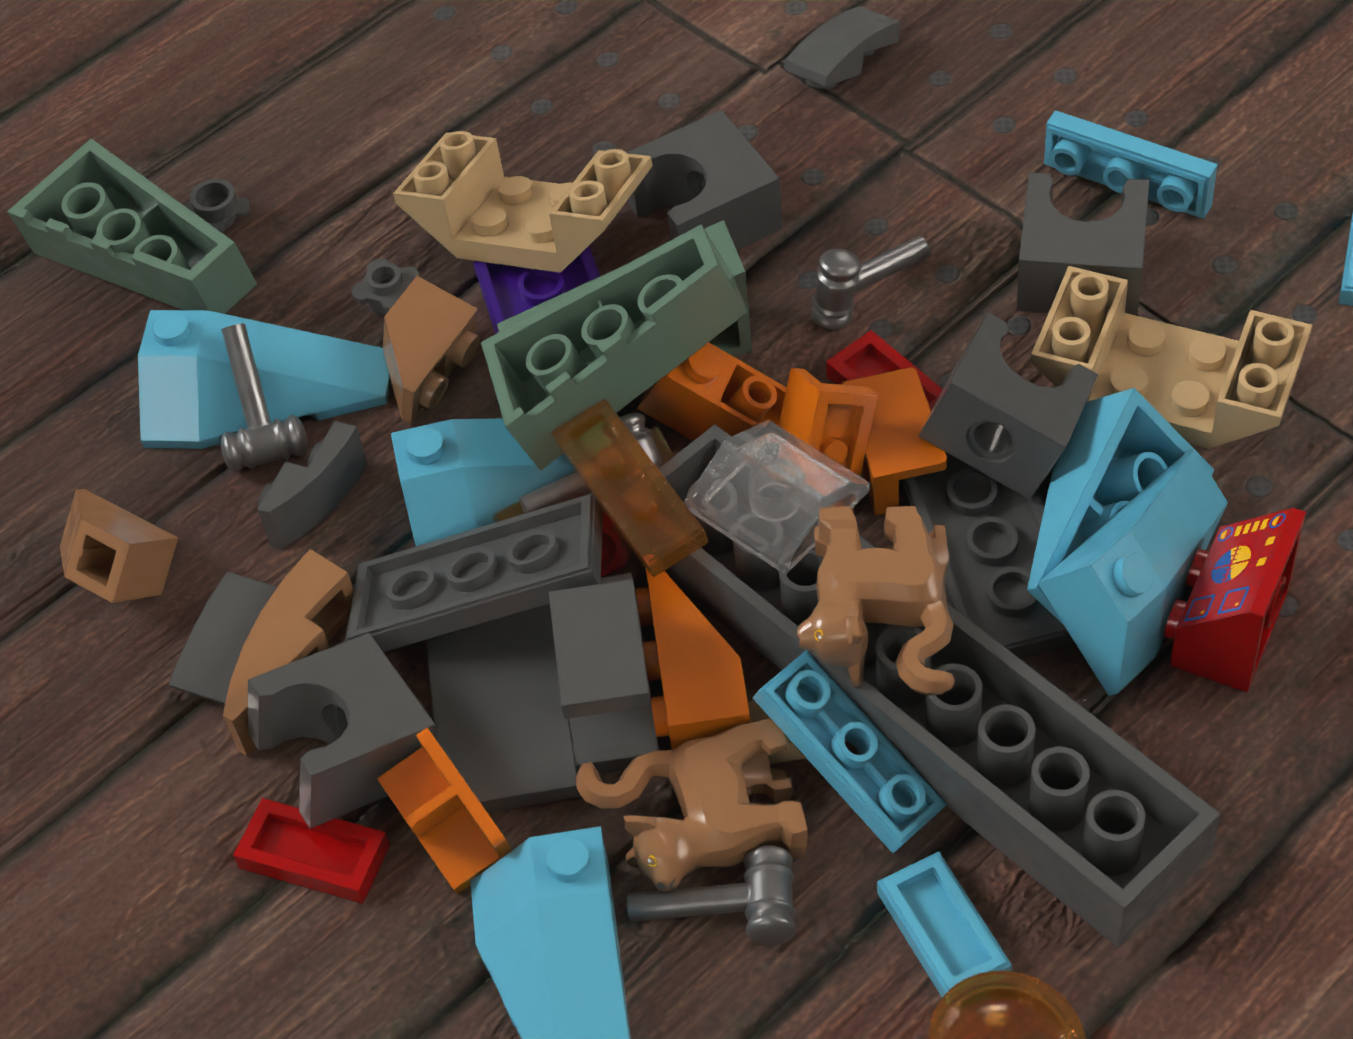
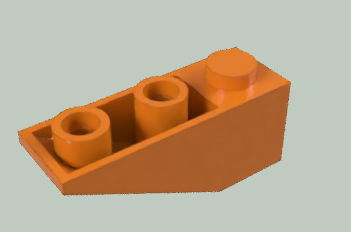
M708 342L649 387L637 409L692 440L697 439L716 424L754 455L772 459L787 387Z
M655 559L645 560L648 587L635 589L641 627L654 625L656 640L643 642L649 681L662 680L664 696L651 697L656 737L670 736L671 748L673 750L686 741L712 737L739 724L750 723V712L740 656Z

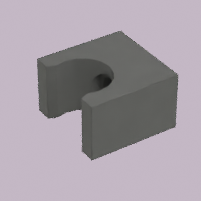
M722 110L627 152L628 154L651 156L653 165L629 197L628 206L637 217L651 215L660 208L676 205L667 213L670 241L701 224L705 229L724 220L735 248L739 250L783 229L780 178Z
M1029 173L1019 255L1017 311L1049 313L1067 268L1072 266L1128 280L1125 313L1138 316L1149 180L1128 179L1123 186L1121 208L1115 214L1100 221L1083 222L1066 217L1053 206V180L1050 174Z
M988 312L953 368L919 437L1024 497L1031 499L1065 450L1098 374L1081 364H1077L1071 368L1062 384L1058 387L1038 386L1024 380L1012 371L1004 361L1000 351V343L1008 332L1007 323Z
M633 579L550 591L549 601L561 706L564 719L569 718L576 772H578L583 763L588 762L595 766L599 774L624 771L634 758L653 751H659Z
M370 633L248 679V735L258 750L272 749L286 740L299 737L317 738L329 743L325 747L309 750L300 758L299 812L310 829L388 796L377 778L422 747L416 737L422 730L428 728L434 736V722Z

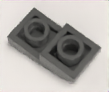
M860 6L847 10L833 17L808 35L785 59L784 70L805 78L806 84L811 87L820 89L837 87L838 82L861 75L863 56L873 55L876 49L898 42L901 21Z
M334 421L323 442H319L313 447L307 467L285 462L274 482L265 486L260 495L257 510L271 547L283 549L316 527L338 506L359 480L368 463L357 426Z
M227 572L201 612L180 655L169 686L179 691L225 705L230 680L243 644L261 610L277 587Z

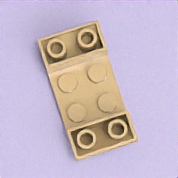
M465 131L446 132L395 190L393 195L395 203L458 259L561 273L605 231L653 165L651 156L628 154L623 150L610 149L606 151L598 150L573 183L558 184L534 181L523 176L504 177L496 138L474 136Z
M1068 266L1031 353V363L1056 387L1062 384L1072 367L1081 364L1098 374L1086 402L1135 388L1189 444L1207 449L1280 425L1311 334L1312 324L1250 310L1239 341L1125 313L1128 280Z

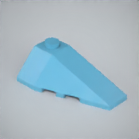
M150 310L138 353L140 435L144 448L203 449L221 444V436L224 432L235 433L241 427L247 429L221 329L235 324L244 323L246 325L271 422L276 418L284 421L290 415L297 417L310 415L315 420H323L388 404L392 382L383 348L208 310Z
M1135 388L1086 402L1065 450L1053 466L1027 591L1061 623L1062 621L1037 583L1185 452L1194 449ZM1198 453L1212 476L1215 469Z
M610 417L541 471L507 430L503 418L450 419L391 433L400 483L415 546L525 514L519 497L615 455L611 451L613 443L604 436V431L611 422L620 417ZM625 477L590 494H596L598 500L627 486V478Z
M1195 449L1185 452L1037 583L1108 696L1118 694L1156 657L1165 638V627L1173 604L1177 598L1183 600L1189 587L1186 586L1194 556L1199 548L1207 549L1228 504Z
M601 826L528 838L470 882L476 947L497 987L513 1025H515L521 1039H631L610 867Z

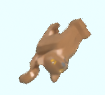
M915 506L887 507L884 520V538L894 543L893 549H862L857 521L851 507H820L818 526H814L815 553L818 556L824 557L817 574L818 604L809 618L798 625L797 641L800 649L815 652L826 664L846 667L852 687H860L863 681L864 659L868 645V631L865 623H885L908 627L925 626L924 631L903 644L895 662L899 677L915 692L927 696L941 695L952 689L955 682L953 674L926 668L924 664L927 658L937 653L950 642L954 625L947 609L945 579L949 563L945 526L934 525L933 530L928 533Z
M771 718L739 724L712 737L689 740L673 750L653 751L638 756L631 761L622 773L619 781L615 784L603 783L597 769L591 762L583 763L576 774V786L582 798L601 809H619L636 800L652 777L657 776L670 780L685 817L684 820L637 815L624 816L625 829L634 837L633 848L626 854V862L628 865L638 866L641 874L649 877L660 891L670 892L674 890L681 879L697 868L734 866L744 861V857L749 851L760 846H778L787 850L793 859L805 858L808 829L801 802L786 801L791 799V780L787 778L784 770L771 768L769 765L768 754L773 755L787 751L785 734ZM751 794H766L774 802L781 803L754 804L749 802L748 796Z

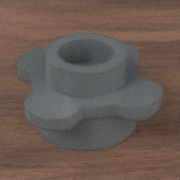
M209 179L201 182L192 190L190 201L184 205L221 233L230 227L237 217H244L250 211L248 199L237 197L232 184L223 179Z
M387 259L373 260L367 265L368 272L363 281L353 286L352 295L356 302L361 304L367 303L372 312L385 316L414 278L419 276V272L411 266L400 268L390 263Z

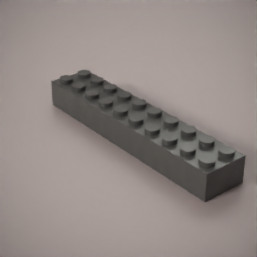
M714 424L621 498L628 543L647 560L655 559L677 585L780 670H783L806 651L800 649L798 645V625L809 618L818 604L817 574L824 557L818 556L815 553L814 526H818L819 508L822 506ZM859 535L862 549L875 548ZM948 603L947 609L954 624L951 640L924 662L926 668L953 674L955 682L952 689L941 695L927 696L915 692L899 677L895 663L903 644L924 631L925 626L908 627L885 623H865L868 631V645L864 659L863 681L860 687H852L846 667L826 664L815 652L808 651L947 803L946 807L1117 948L1132 936L1212 857L1220 819L1218 811Z

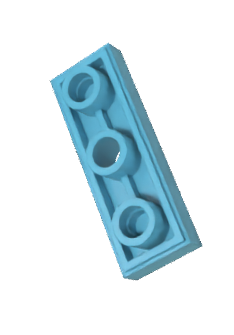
M1056 110L1046 123L1045 165L1053 167L1065 175H1077L1106 185L1118 193L1123 192V186L1128 179L1149 180L1148 200L1161 204L1168 210L1185 212L1203 219L1210 210L1213 202L1218 164Z
M807 650L754 695V701L892 853L898 850L947 805ZM845 742L853 744L857 748L859 755L851 753L847 749Z

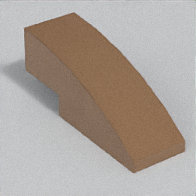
M311 549L284 577L261 610L243 644L230 680L223 717L238 751L247 757L257 748L248 735V679L330 648L328 641L349 621L354 589L348 572Z

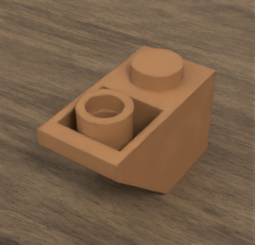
M419 276L414 278L384 316L383 352L401 420L410 425L414 423L425 407L432 410L437 406L447 389L449 375L457 365L462 368L468 365L480 343V336L476 334L478 309Z
M76 489L60 544L64 577L111 603L162 595L178 537L86 489Z

